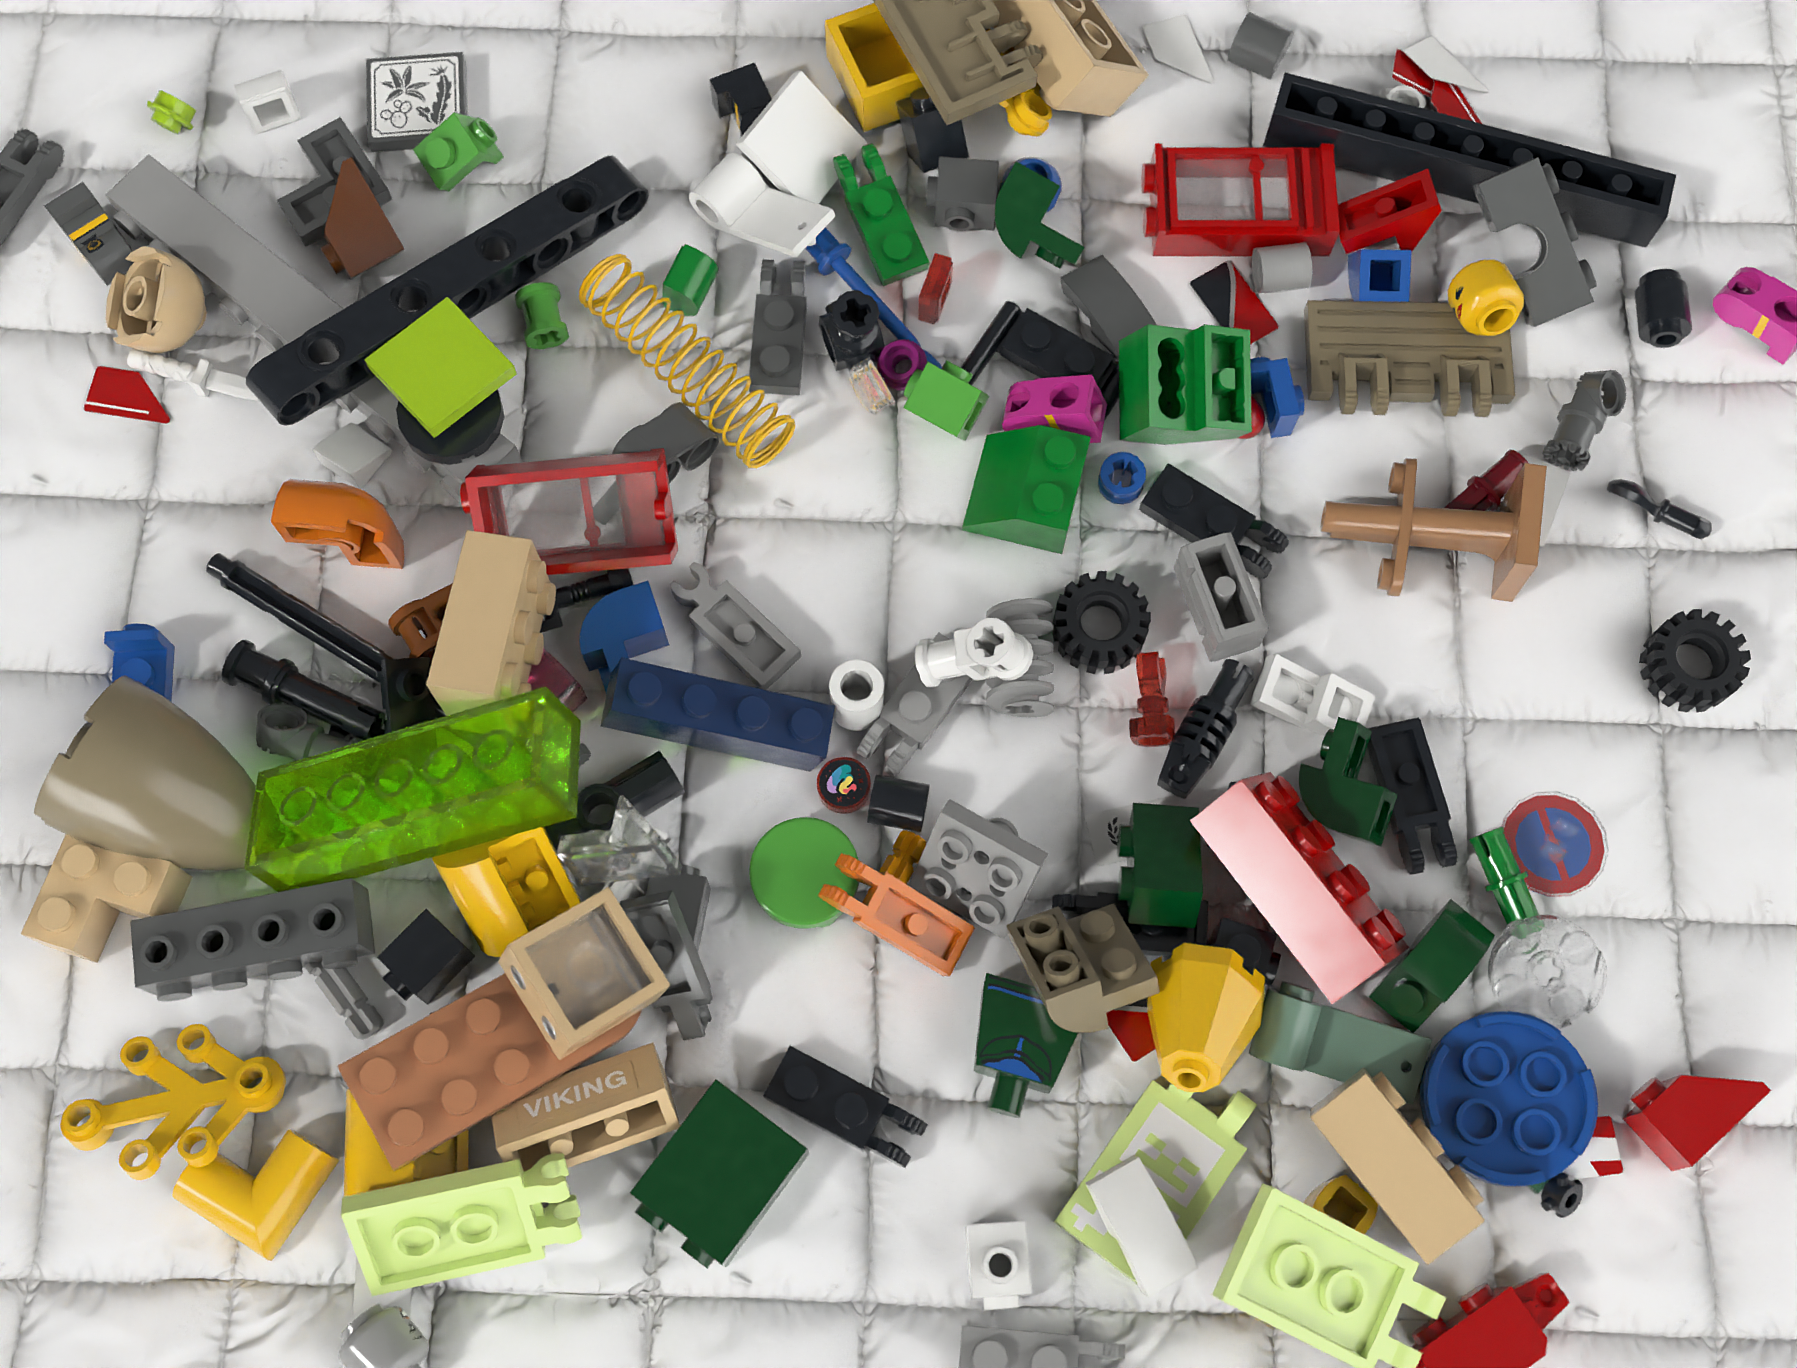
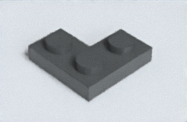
M339 117L297 140L319 177L281 197L277 202L303 244L307 247L324 237V230L342 161L350 157L353 158L380 206L391 201L392 197L387 186L342 118Z

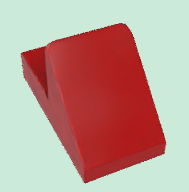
M1429 169L1338 204L1339 237L1346 254L1393 236L1396 237L1400 250H1412L1413 252L1442 211Z

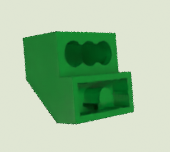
M1147 324L1119 340L1120 440L1170 445L1235 439L1252 432L1250 330L1206 324L1195 330Z

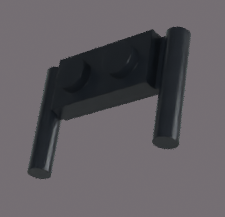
M1011 301L1004 303L960 367L973 374L969 382L972 386L995 352L1040 378L1092 375L1107 403L1104 421L1119 400V364L1117 365L1113 362V355L1029 308L1023 312L1017 304Z

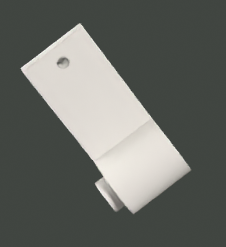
M733 152L728 153L689 194V201L692 207L702 219L718 230L796 258L807 246L814 245L816 243V236L836 216L832 208L768 188L762 178L763 173L744 153L741 155Z

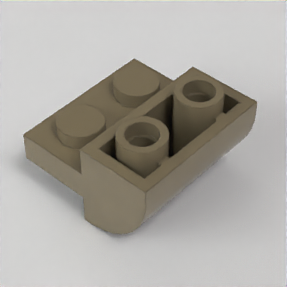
M1114 903L1066 920L1058 906L1006 925L1008 936L1049 1016L1054 1023L1065 1030L1077 1033H1090L1108 1029L1106 1012L1160 993L1155 972Z

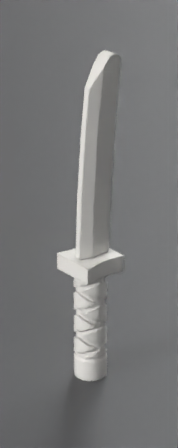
M132 348L129 352V367L145 370L152 374L157 373L166 378L171 377L183 383L187 382L200 396L208 397L209 391L212 390L260 402L247 387L246 377L215 370L208 360L200 358L198 366H193L184 361L179 362L176 359L165 358L160 354H152L147 351Z

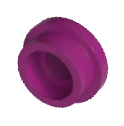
M896 340L889 343L881 351L878 357L877 371L888 387L903 391L913 373L917 369L924 370L928 362L927 356L917 343L910 340ZM910 360L912 362L911 368L906 373H896V366L900 361Z

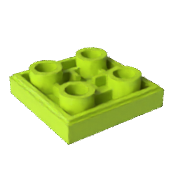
M448 296L364 359L372 373L434 438L517 375L514 365Z

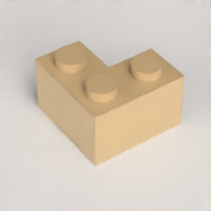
M66 834L21 934L44 946L98 963L120 912L139 918L178 912L192 876L172 862L112 852L79 841Z

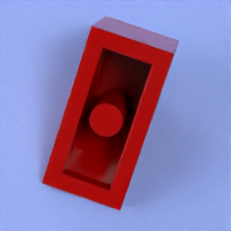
M1680 1075L1660 1082L1657 1077H1654L1631 1096L1630 1100L1636 1106L1622 1119L1671 1171L1693 1167L1771 1090L1764 1082Z

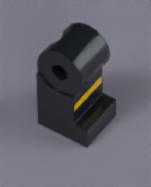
M755 62L709 79L712 103L719 118L732 114L742 137L772 100Z

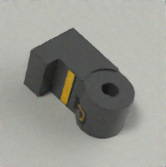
M84 182L44 205L61 230L107 286L111 284L116 272L124 275L127 274L129 268L134 263L126 260L127 256L132 252L131 247Z

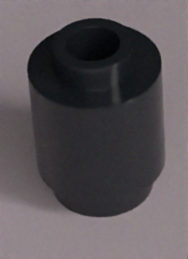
M1657 269L1644 274L1640 278L1639 286L1634 293L1639 338L1643 342L1657 348L1675 346L1692 331L1687 283L1681 279L1680 273L1673 269Z

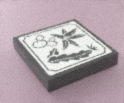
M463 52L366 59L367 143L371 152L414 149L453 112L468 116L466 60Z

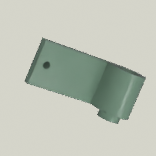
M1282 981L1280 990L1267 989L1261 1026L1253 1036L1248 1054L1284 1068L1301 1072L1306 1070L1343 1083L1363 1067L1371 1077L1382 1071L1403 1097V1100L1413 1105L1432 1043L1431 1038L1314 1002L1312 1000L1315 991L1296 984Z

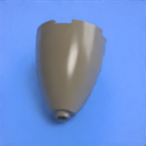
M126 675L121 676L108 686L84 714V720L88 722L75 735L66 754L59 753L43 782L34 808V814L41 817L46 825L79 841L112 852L143 858L163 859L184 869L215 871L248 869L255 860L264 864L280 839V835L273 832L277 821L265 798L245 769L230 752L200 723L170 700Z

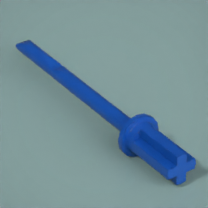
M825 227L816 236V243L805 248L819 264L818 271L823 276L836 271L852 290H858L863 294L873 297L878 305V319L898 340H910L920 346V343L911 331L848 264L846 260L851 253V247L847 243L840 244ZM923 349L928 362L942 369V365Z

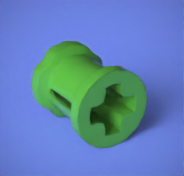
M533 283L519 289L515 294L516 306L523 310L527 328L523 333L526 345L533 349L556 347L566 342L569 338L567 326L561 321L557 304L561 297L560 291L552 283Z

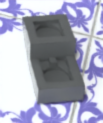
M1103 255L1060 277L1063 293L1089 318L1091 333L1118 360L1119 340L1147 324L1157 325L1131 286Z

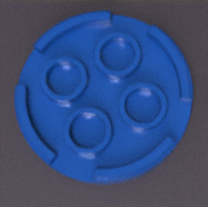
M1498 1011L1485 1013L1466 1020L1452 1028L1438 1041L1431 1051L1422 1073L1420 1105L1426 1127L1444 1149L1442 1154L1454 1166L1458 1165L1464 1173L1485 1183L1506 1187H1519L1542 1183L1555 1177L1568 1168L1579 1155L1583 1154L1596 1126L1598 1115L1597 1089L1591 1069L1587 1068L1575 1047L1561 1034L1562 1031L1532 1015Z

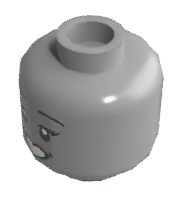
M377 1304L369 1308L348 1325L340 1335L345 1342L339 1351V1359L345 1368H421L419 1365L424 1361L429 1352V1344L426 1338L400 1307L395 1306L383 1310Z

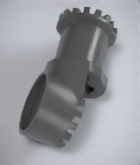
M1616 370L1585 372L1580 376L1579 380L1582 381L1577 382V389L1571 403L1564 404L1558 413L1559 425L1554 438L1549 440L1544 448V458L1549 459L1548 462L1550 464L1557 461L1556 466L1558 467L1564 464V469L1569 470L1570 467L1572 471H1577V469L1581 471L1589 463L1591 455L1588 450L1594 435L1602 431L1607 417L1618 415L1625 405V382L1621 374Z
M285 703L265 706L257 714L256 742L257 746L262 747L263 751L266 752L268 748L270 749L269 754L276 753L295 759V766L299 770L309 772L315 769L338 776V780L347 785L353 784L355 779L359 777L358 771L355 770L361 771L362 767L358 763H364L365 758L362 757L367 754V750H365L367 743L363 739L354 737L349 741L327 734L322 726L309 723L307 713L295 705Z

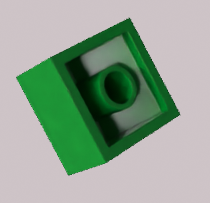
M1043 425L988 434L985 439L962 530L1062 554L1091 437Z

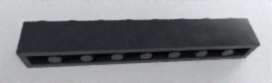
M1286 72L1281 82L1263 143V147L1319 148L1321 143H1333L1335 166L1391 181H1398L1429 169L1437 193L1478 204L1479 202L1472 187L1473 184L1529 159L1539 158L1541 166L1546 164L1551 166L1559 185V192L1553 195L1560 214L1566 211L1569 213L1576 230L1647 248L1668 216L1676 180V174Z

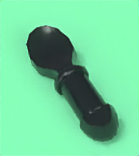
M1617 479L1608 483L1607 491L1642 506L1654 516L1653 521L1656 523L1663 522L1698 539H1703L1712 532V523L1707 519L1671 504L1669 499H1664L1661 504L1656 503L1646 489L1635 482Z

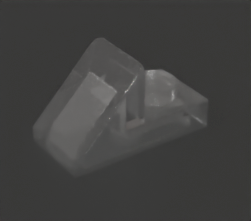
M623 795L619 797L611 830H591L587 833L561 836L556 854L581 885L681 875L683 867L658 832Z

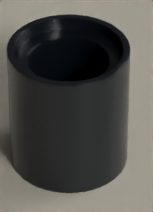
M876 775L870 798L867 823L921 833L930 784Z

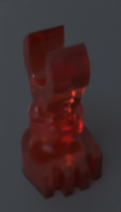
M1159 651L1137 654L1136 669L1141 698L1137 699V712L1142 714V717L1129 719L1130 739L1133 744L1142 747L1167 746L1175 737V720L1169 714L1164 715V713L1169 711V700L1164 697L1167 680L1165 659L1159 658Z

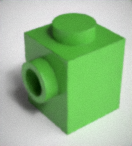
M946 360L941 369L927 362L923 371L917 369L909 379L904 391V396L908 400L903 408L966 441L990 396L970 385L969 382L973 374Z

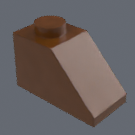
M352 157L342 161L324 230V237L328 244L320 247L335 274L337 275L345 271L350 280L402 253L405 249Z

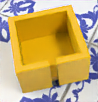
M875 3L825 20L826 56L862 131L866 132L899 120L896 102L910 97L914 90L924 86Z

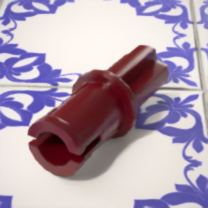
M1508 450L1498 462L1480 477L1472 476L1467 480L1468 487L1444 508L1479 511L1497 510L1501 506L1500 500L1506 495L1523 465L1528 463V461L1515 450Z

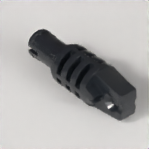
M1226 659L1207 695H1202L1193 701L1169 744L1170 748L1158 778V786L1175 796L1186 799L1208 770L1213 767L1237 724L1235 709L1249 684L1255 678V673L1248 666L1244 665L1237 678H1233L1239 662L1233 659Z

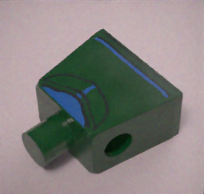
M986 973L981 993L973 1071L995 1078L987 1109L1002 1115L1020 1118L1028 1088L1048 1094L1051 1092L1078 1033L1065 1030L1054 1023L1035 987Z

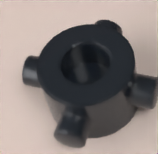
M1563 1172L1550 1178L1541 1193L1542 1208L1545 1211L1554 1210L1556 1216L1560 1218L1569 1216L1577 1209L1582 1200V1183L1578 1179L1569 1180L1568 1175Z

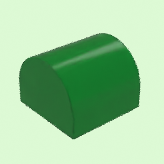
M687 244L684 247L681 246L663 282L662 298H670V310L683 311L685 316L697 315L718 274L719 268L717 264L704 252ZM663 301V307L666 308L667 303Z

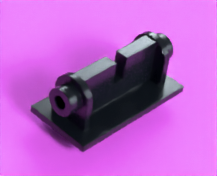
M430 657L385 659L381 661L382 671L376 672V677H380L383 709H386L387 720H384L386 752L383 753L384 758H389L391 769L440 764L434 696L426 686L431 668Z

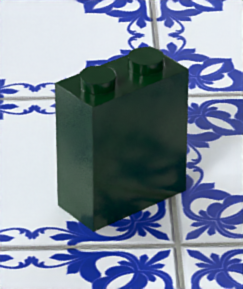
M715 1079L631 1190L630 1194L641 1202L635 1213L661 1233L670 1224L687 1238L680 1248L707 1269L714 1260L727 1267L810 1153L804 1145Z

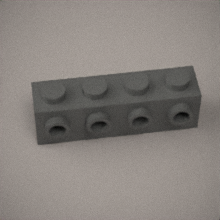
M352 878L130 921L135 987L157 995V1000L159 1001L186 999L192 996V989L212 985L213 990L218 991L239 989L248 985L247 978L267 974L268 979L271 980L299 977L303 974L302 968L308 963L323 961V968L325 969L348 968L358 964L357 957L375 954L369 891Z

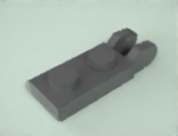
M21 128L20 131L18 130L14 134V138L9 140L0 153V246L44 186L45 180L53 178L56 174L57 168L61 167L63 157H65L63 147L53 141L47 140L46 143L43 142V145L38 150V135L28 129Z
M763 259L760 294H756L749 370L751 378L749 393L754 390H764L765 394L800 395L807 300L804 297L805 261H794L790 272L791 296L773 295L777 269L774 265V260Z

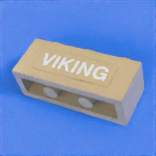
M654 1043L565 1073L491 1116L496 1149L502 1162L520 1159L523 1172L532 1168L542 1157L549 1154H564L567 1167L570 1168L680 1127L669 1081Z

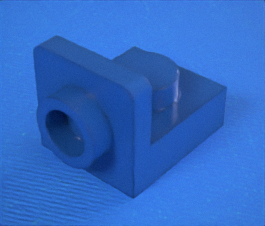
M128 624L121 631H106L104 633V644L114 652L112 683L121 676L126 675L135 681L141 682L172 702L175 646L154 626L147 624Z

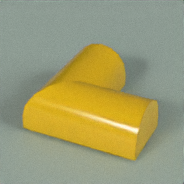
M288 1129L256 1177L218 1153L215 1159L206 1166L193 1167L188 1164L175 1184L173 1197L263 1258L272 1261L339 1162V1159L296 1131Z

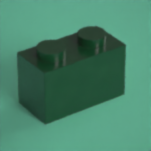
M1133 803L1129 825H1119L1117 856L1127 858V867L1120 866L1118 900H1128V923L1183 928L1196 927L1203 896L1200 833L1190 820L1199 814V807Z

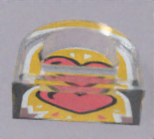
M870 357L853 366L849 374L851 386L857 398L869 413L876 415L896 402Z

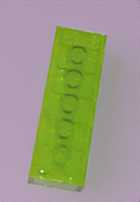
M545 686L260 771L257 775L244 869L277 892L344 879L359 878L576 818L581 720Z

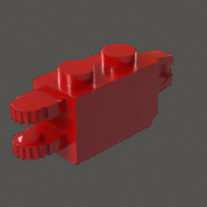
M1541 1273L1514 1287L1505 1286L1491 1289L1488 1283L1482 1284L1458 1301L1463 1310L1454 1317L1444 1322L1442 1317L1438 1316L1437 1320L1431 1319L1411 1334L1416 1342L1411 1348L1422 1353L1416 1368H1529L1546 1356L1548 1338L1542 1330L1570 1302L1549 1273Z

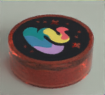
M850 757L834 758L828 761L819 771L817 777L818 796L823 805L833 812L840 814L855 812L865 805L870 796L871 779L869 772L856 759Z

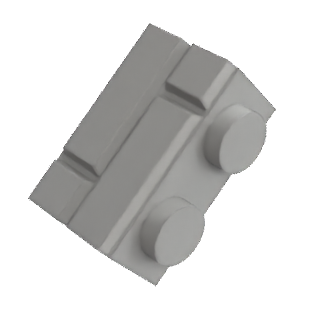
M1231 532L1219 534L1181 547L1173 568L1198 633L1204 636L1202 643L1209 661L1215 662L1259 647L1269 627Z

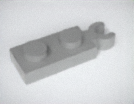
M693 562L689 567L691 574L699 581L698 586L692 590H685L679 583L673 581L670 583L673 597L684 606H695L696 609L688 615L690 623L759 689L767 690L801 658V650L727 580L715 590L711 586L707 570L702 565Z

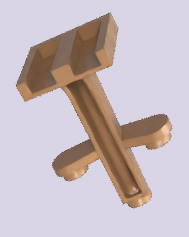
M1405 458L1403 463L1393 462L1389 477L1388 492L1398 494L1397 506L1325 501L1320 531L1330 533V538L1393 544L1391 559L1382 558L1377 579V589L1387 590V596L1400 595L1405 577L1409 546L1475 552L1489 556L1495 561L1491 599L1512 602L1538 566L1547 466L1525 463L1501 501L1500 512L1414 507L1417 459Z

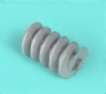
M1032 598L1014 599L999 603L987 611L986 618H998L1007 623L1013 632L1024 636L1029 641L1033 650L1032 663L1028 671L1021 677L1014 680H1002L998 677L986 679V684L991 688L986 696V704L999 713L1017 717L1047 716L1054 711V705L1039 701V697L1049 695L1054 691L1053 684L1039 680V676L1053 673L1054 664L1038 660V656L1053 652V644L1051 642L1038 639V636L1047 635L1053 631V624L1051 622L1038 619V616L1047 615L1052 612L1053 606L1049 602Z

